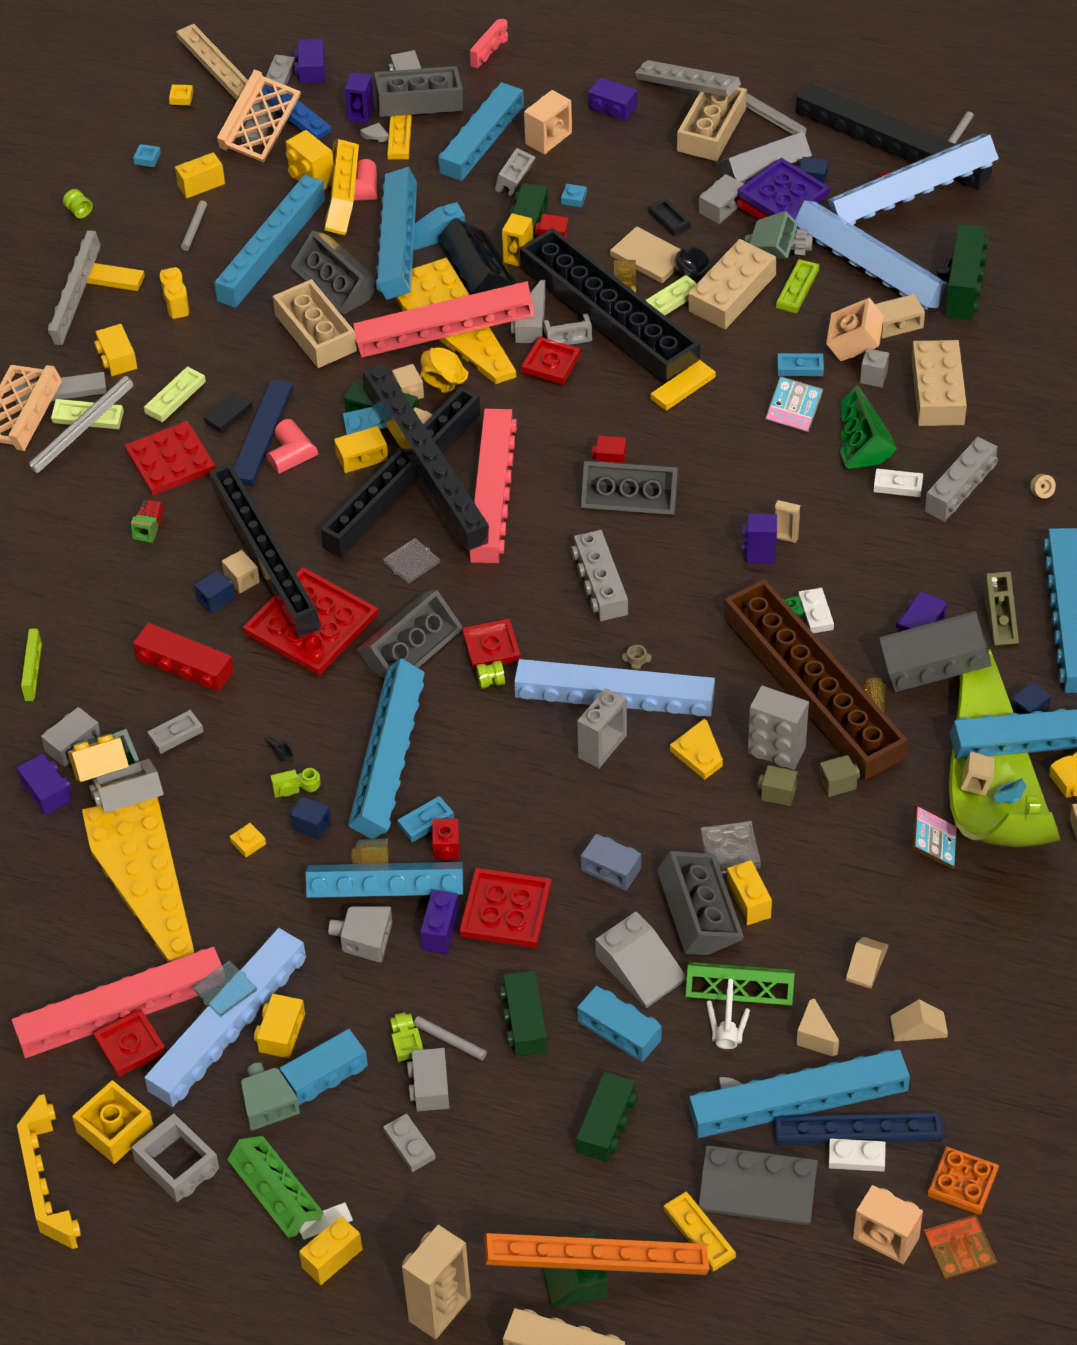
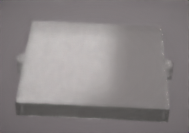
M414 538L385 557L383 562L393 570L395 575L398 574L409 584L438 565L440 559L430 551L429 547H425Z

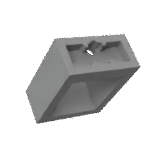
M605 688L578 719V758L600 768L627 736V698Z
M150 759L129 764V767L92 778L93 784L89 785L96 806H101L105 813L164 795L158 772Z
M172 1114L131 1147L135 1162L176 1202L180 1201L183 1197L191 1195L200 1183L212 1178L219 1169L217 1154L175 1114ZM182 1137L202 1158L174 1180L154 1158Z

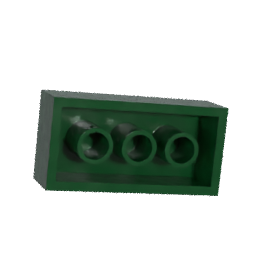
M959 224L948 287L945 316L947 318L972 321L973 312H978L980 299L976 298V296L980 297L982 282L978 281H983L985 268L981 266H985L987 253L983 250H987L989 237L985 236L986 227Z

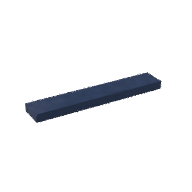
M270 380L234 466V470L245 485H254L275 434V428L280 422L292 393L293 382Z
M940 1113L775 1116L776 1145L829 1144L830 1139L882 1141L885 1143L939 1142L943 1138Z

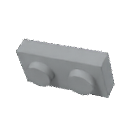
M189 710L153 728L147 734L149 740L161 754L204 731L202 724L193 712Z
M407 1113L383 1126L384 1133L411 1172L435 1160L434 1151Z

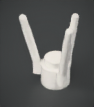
M732 978L728 979L725 1021L721 1022L719 1027H717L712 1002L710 1000L707 1001L712 1028V1041L716 1042V1045L722 1049H733L742 1043V1034L750 1013V1009L746 1008L738 1028L735 1023L731 1022Z

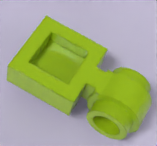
M307 768L298 775L295 770L271 775L275 798L299 793V787H302L307 792H314L321 784L320 774L313 768Z
M411 1013L395 1014L394 1018H390L393 1030L392 1040L398 1062L413 1059L412 1051L423 1050L418 1028H414Z

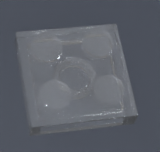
M751 821L701 828L704 851L708 854H715L721 873H727L728 867L752 860L756 869L761 868L760 856Z

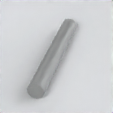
M199 201L181 244V248L185 251L189 250L207 207L205 201Z
M420 1016L416 1017L414 1026L481 1061L486 1057V1050Z

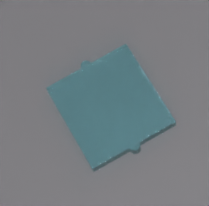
M228 961L193 986V990L204 1000L205 1006L209 1005L222 1017L256 992L257 987L246 977L245 972H241L234 964Z

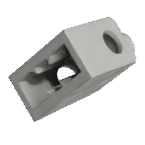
M350 907L345 921L330 920L328 933L329 935L341 936L342 950L344 952L382 963L392 926L391 907Z

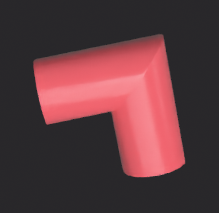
M369 159L360 160L357 162L354 201L376 200V164Z
M286 419L281 421L275 428V437L282 446L268 452L266 457L271 466L280 474L317 456L318 450L293 420Z

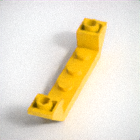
M340 139L333 142L332 153L335 161L331 201L325 217V231L341 235L346 234L354 202L359 144Z
M45 1094L38 1096L17 1124L29 1188L40 1233L71 1249L78 1248L76 1237L81 1236L78 1220L71 1219L69 1210L53 1214L51 1202H45L44 1195L49 1194L46 1178H40L39 1172L44 1171L41 1154H35V1149L39 1148L37 1135L53 1131L51 1120H55L56 1115L53 1103L47 1104Z

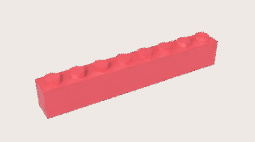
M528 281L353 323L362 358L536 315Z
M512 409L484 410L474 503L489 524V538L487 544L470 550V561L473 563H499L500 554H504L505 540H501V538L506 536L507 524L503 522V518H508V504H505V501L510 500V487H507V484H511L512 470L508 469L513 467V453H510V450L515 449V436H512V433L517 431V419H513Z
M215 948L202 949L195 954L174 959L170 963L149 968L145 972L124 977L117 982L99 986L92 991L74 995L55 1004H48L39 1010L23 1013L19 1017L13 1018L12 1023L25 1058L92 1035L94 1032L139 1009L147 1015L227 986L225 972Z

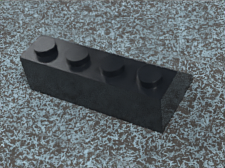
M454 218L439 236L444 244L443 248L452 257V263L460 270L459 274L469 285L468 289L472 294L517 284L485 231Z

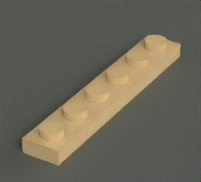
M195 24L176 31L177 38L237 101L248 82L242 73Z

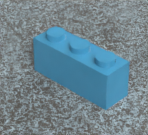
M596 986L577 1007L578 1022L642 1063L661 1042L662 1026L658 1021L638 1012L633 1005L626 1004L617 999L609 990H603Z
M350 1029L280 1067V1072L295 1093L298 1105L305 1101L313 1100L326 1089L336 1087L347 1077L359 1074L368 1066L366 1051Z

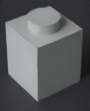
M867 348L861 366L860 383L883 387L888 373V352Z

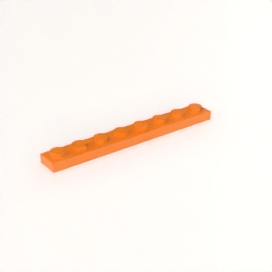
M486 1233L484 1237L486 1265L706 1275L709 1271L706 1244Z

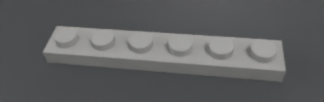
M275 55L266 78L287 85L295 66V57ZM263 101L253 106L254 112L265 109ZM276 111L270 113L271 116H272V119H273L274 114H275ZM268 114L256 117L259 125L270 122ZM254 119L247 120L244 129L256 126ZM269 127L261 130L263 137L266 136ZM258 131L247 134L249 142L261 139ZM241 136L242 142H246L245 136Z
M650 60L644 62L635 72L639 80L729 97L741 85L739 77Z
M87 231L85 238L82 239L80 251L74 259L73 269L69 272L67 284L61 292L60 302L55 307V315L52 322L48 325V334L51 335L54 345H63L100 250L101 245L96 231Z

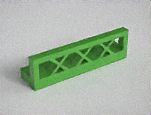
M689 962L686 997L726 1000L727 994L722 993L716 985L723 979L732 978L733 983L737 986L733 990L732 1001L792 1005L795 970ZM693 976L704 977L710 986L703 992L692 991ZM710 978H719V979H717V980L713 983V981H712ZM736 980H745V981H744L742 984H739ZM749 981H757L764 990L757 996H750L743 987ZM763 982H772V983L766 987V985H765ZM776 983L788 984V997L776 998L769 989ZM712 988H714V990H715L717 993H711V992H709V991H710ZM740 990L744 995H737L735 993ZM767 992L770 997H762V995Z
M263 1136L238 1140L227 1160L288 1238L296 1236L305 1222L322 1218L324 1212ZM258 1146L263 1153L257 1151L254 1147ZM269 1166L277 1169L278 1172L272 1170ZM284 1185L292 1188L293 1191L288 1190ZM300 1205L306 1207L309 1212H305Z

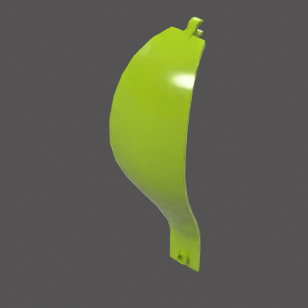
M991 649L988 650L992 666L959 675L960 691L956 720L965 717L976 719L988 715L998 717L1013 713ZM952 748L949 776L950 809L956 826L964 836L974 841L995 846L1016 848L1040 846L1060 841L1053 814L1048 810L1028 753L989 756L995 758L994 774L986 796L961 790L962 771L967 758L956 759ZM1023 778L1026 789L1021 795V799L1011 804H1007V802L997 804L993 795L999 785Z

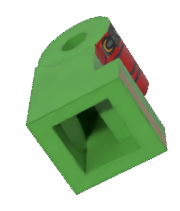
M143 499L140 510L131 521L133 539L154 542L163 517V502ZM141 529H148V534H141L139 531Z

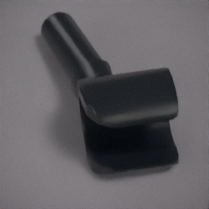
M947 258L944 267L937 268V277L942 280H949L951 258Z
M271 737L266 738V742L276 749L279 761L284 762L285 756H294L288 742L280 744Z

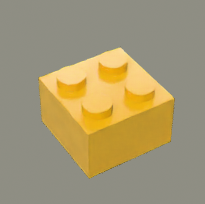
M307 130L287 140L286 156L288 158V172L290 176L298 181L304 175L323 181L324 190L332 186L334 171L332 150Z
M113 1080L72 1116L77 1134L113 1164L119 1161L132 1149L133 1145L154 1129L150 1111Z

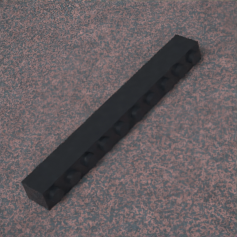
M809 83L796 97V113L912 163L957 145L812 83ZM992 166L985 169L976 168L973 170V174L966 177L958 176L953 178V180L979 191L991 177Z
M381 364L364 370V392L465 549L469 551L487 544L489 524L386 366Z
M460 387L424 423L425 428L442 454L481 415L480 396ZM401 448L320 529L324 549L342 558L420 478Z
M230 463L210 471V477L217 497L297 636L301 638L320 630L321 626L313 602L232 464Z

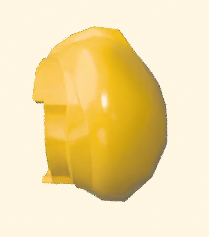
M431 348L423 352L420 359L422 367L420 378L423 377L428 384L441 389L442 393L452 391L455 385L464 383L467 380L468 371L462 366L455 353L444 348Z

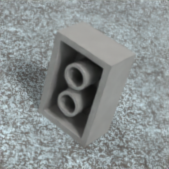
M761 686L750 706L748 754L758 759L776 763L781 767L795 770L806 749L809 701Z

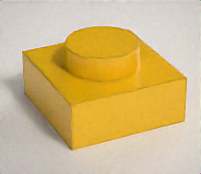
M172 85L169 95L170 105H191L193 85Z
M251 823L230 836L231 843L245 857L266 845L265 837Z

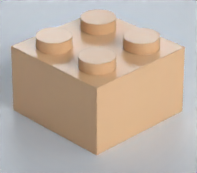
M551 90L532 106L528 107L524 111L525 144L545 155L572 133L571 100Z
M870 298L831 313L826 344L840 361L854 358L858 354L866 352L867 348L875 349L880 344L884 315Z
M872 1185L856 1210L853 1239L904 1265L919 1240L923 1210L919 1209L912 1202H905L895 1197L887 1189H879Z

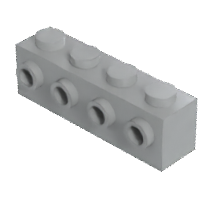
M977 437L927 492L925 512L945 522L957 510L960 504L969 497L977 485L983 481L985 476L994 469L998 462V457H996L998 446Z
M602 530L574 536V546H571V553L573 559L578 560L577 568L580 578L584 577L585 592L587 595H591L590 603L593 613L597 612L600 621L628 615V598Z

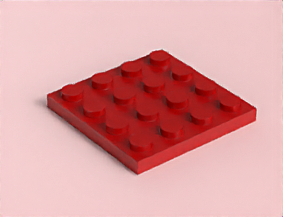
M302 567L296 575L317 610L321 629L299 638L275 596L242 628L243 634L320 676L379 615V611L372 604Z

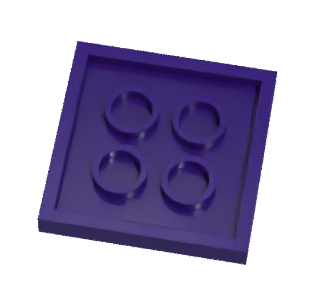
M780 158L740 187L737 196L769 216L786 211L795 220L804 200L818 203L829 194L830 187L785 159Z

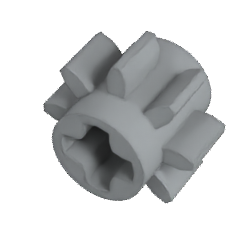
M797 229L790 249L795 250V255L805 256L806 251L812 250L813 235L807 234L808 230Z

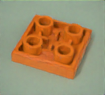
M946 1146L927 1196L981 1215L997 1175L999 1165Z

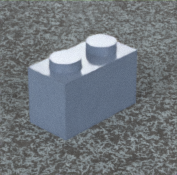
M595 834L581 855V871L627 891L641 870V853L637 852L634 848L625 847L609 837H603Z

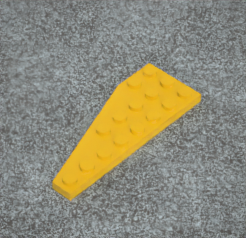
M444 258L413 268L411 292L397 296L395 299L402 311H407L469 296V293L448 259ZM489 327L439 339L451 350H457L462 354V358L465 361H471L476 365L478 371L493 383L498 384L516 378L515 368Z
M158 797L107 813L104 812L101 806L82 809L92 856L101 865L106 876L113 882L116 890L134 916H137L146 933H149L165 960L170 963L174 959L195 954Z

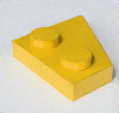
M705 719L670 744V752L704 780L723 766V759L709 724Z

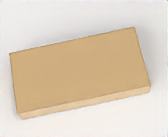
M777 500L775 505L777 539L796 543L799 537L800 505Z

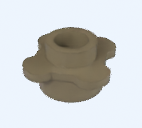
M633 645L628 648L627 653L622 655V660L628 662L632 669L639 670L643 664L651 661V655L647 654L643 646Z

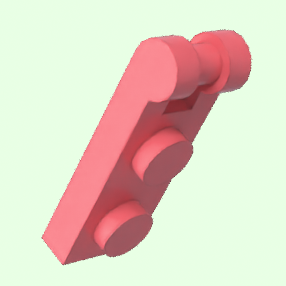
M505 19L496 20L470 49L471 67L478 69L483 62L487 61L490 54L498 48L500 43L508 40V33L506 31L508 26Z

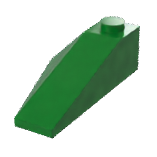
M856 386L841 400V421L844 423L841 438L844 440V446L840 448V454L845 467L848 469L881 465L897 449L884 423L861 388Z

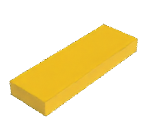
M411 114L390 116L388 159H409Z
M94 263L87 283L138 291L145 274L142 270Z
M699 360L652 392L651 400L667 411L714 379L716 372Z
M687 1191L664 1205L665 1213L689 1243L706 1244L709 1268L712 1272L736 1258V1252Z

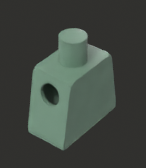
M786 211L760 219L756 222L753 234L745 236V242L776 256L778 259L788 258L798 223Z
M254 1063L247 1068L250 1077L244 1078L241 1084L251 1131L300 1114L298 1099L279 1069L272 1068L265 1071L262 1063Z

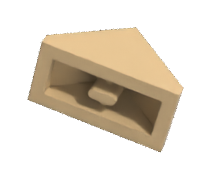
M862 937L857 941L846 981L871 989L887 952L888 944Z
M812 999L808 1003L798 1028L797 1045L830 1056L838 1055L839 1039L816 1000Z
M921 1000L915 1001L890 1016L894 1042L948 1037L944 1012Z

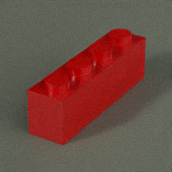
M150 623L145 626L133 642L136 659L140 662L156 666L164 672L176 674L184 680L196 682L207 689L211 688L219 692L234 672L232 656Z

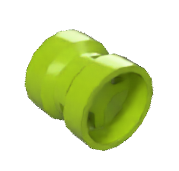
M78 189L68 191L63 198L64 206L71 210L77 218H84L92 211V202L84 197L83 193Z
M500 660L492 662L491 665H476L480 689L488 688L494 683L497 686L505 684L504 670Z

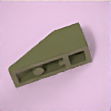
M1011 572L987 573L982 579L993 644L994 646L1019 644Z

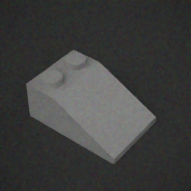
M634 912L595 939L596 958L645 1008L687 980V976L655 930L637 912Z

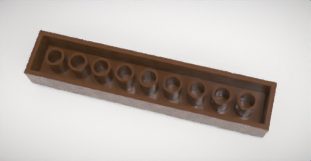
M765 579L725 598V620L791 696L809 701L808 715L843 756L849 755L852 763L857 764L860 775L864 780L906 759L908 739Z

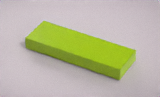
M798 259L776 302V308L798 313L819 271V264Z
M29 629L21 683L25 701H34L42 648L38 629Z

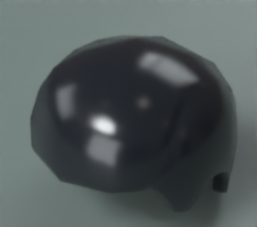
M695 246L687 250L682 248L674 258L677 271L683 277L687 275L691 279L701 277L710 265L708 256Z

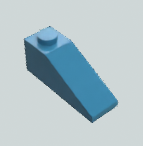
M457 202L438 207L415 223L413 250L442 242L439 236L454 218L465 222V215Z

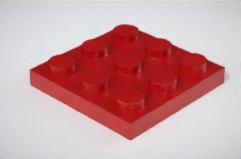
M188 421L124 445L126 453L152 496L210 474V471L216 469L214 462Z
M475 868L460 927V937L537 948L552 887V879Z

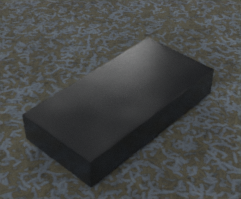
M666 198L648 207V213L673 236L691 228V221Z
M235 392L204 417L205 423L222 433L253 408L252 402Z

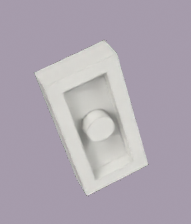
M876 469L874 492L921 497L923 474Z
M823 589L799 591L798 597L801 598L800 604L804 608V617L808 628L813 633L834 630V622Z
M830 1139L829 1168L884 1172L885 1142Z

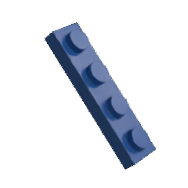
M266 84L262 89L263 96L275 92L273 87ZM288 93L280 95L282 103L291 101L293 95ZM277 97L265 100L272 107L279 105ZM299 100L296 102L288 117L290 122L302 131L307 130L318 140L331 133V126ZM282 109L277 110L279 113L283 115Z

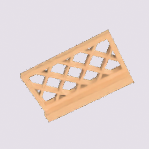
M254 69L217 137L219 148L226 151L229 148L264 163L301 95L300 91L266 78L262 75V72ZM266 84L273 87L275 92L263 96L262 89ZM286 93L293 95L291 101L282 103L280 95ZM277 97L279 105L268 108L265 100ZM263 101L265 109L254 112L253 105ZM282 109V118L273 120L270 113ZM268 114L270 122L259 125L256 117ZM254 119L256 126L244 129V122ZM272 126L274 129L273 134L263 137L261 130ZM258 131L261 139L249 142L247 134ZM245 136L246 144L239 146L233 143L235 138ZM263 143L265 149L262 155L253 152V146Z
M10 365L0 384V408L3 407L5 410L0 413V420L6 417L9 419V422L0 426V443L12 444L16 450L25 451L62 382L54 366L46 365L45 369ZM15 373L24 375L13 382L11 381ZM39 376V380L31 385L29 380ZM27 382L28 387L18 392L16 391V387ZM13 390L14 394L2 399L4 393ZM31 393L27 400L21 402V397ZM18 400L19 404L9 409L6 408L5 405ZM22 410L19 417L12 420L10 415ZM12 428L8 436L1 435L2 432Z

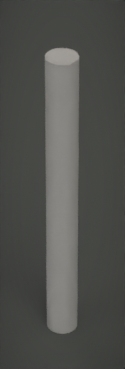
M968 111L965 113L948 141L954 144L957 143L973 118L972 112Z

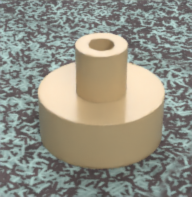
M1045 474L1036 475L1030 484L1032 494L1040 498H1049L1054 493L1056 487L1054 479Z

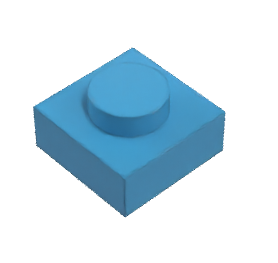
M140 144L133 157L134 164L155 167L161 154L160 147Z
M566 184L561 196V204L582 208L587 195V187Z
M1023 778L999 785L993 795L997 804L1003 802L1011 804L1021 799V795L1026 789Z

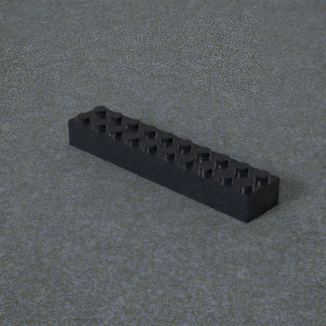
M554 228L519 248L520 267L538 282L545 280V288L583 317V314H588L590 322L595 328L664 383H667L700 360V343Z

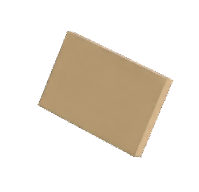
M636 226L610 250V256L663 283L677 270L674 258L681 249Z

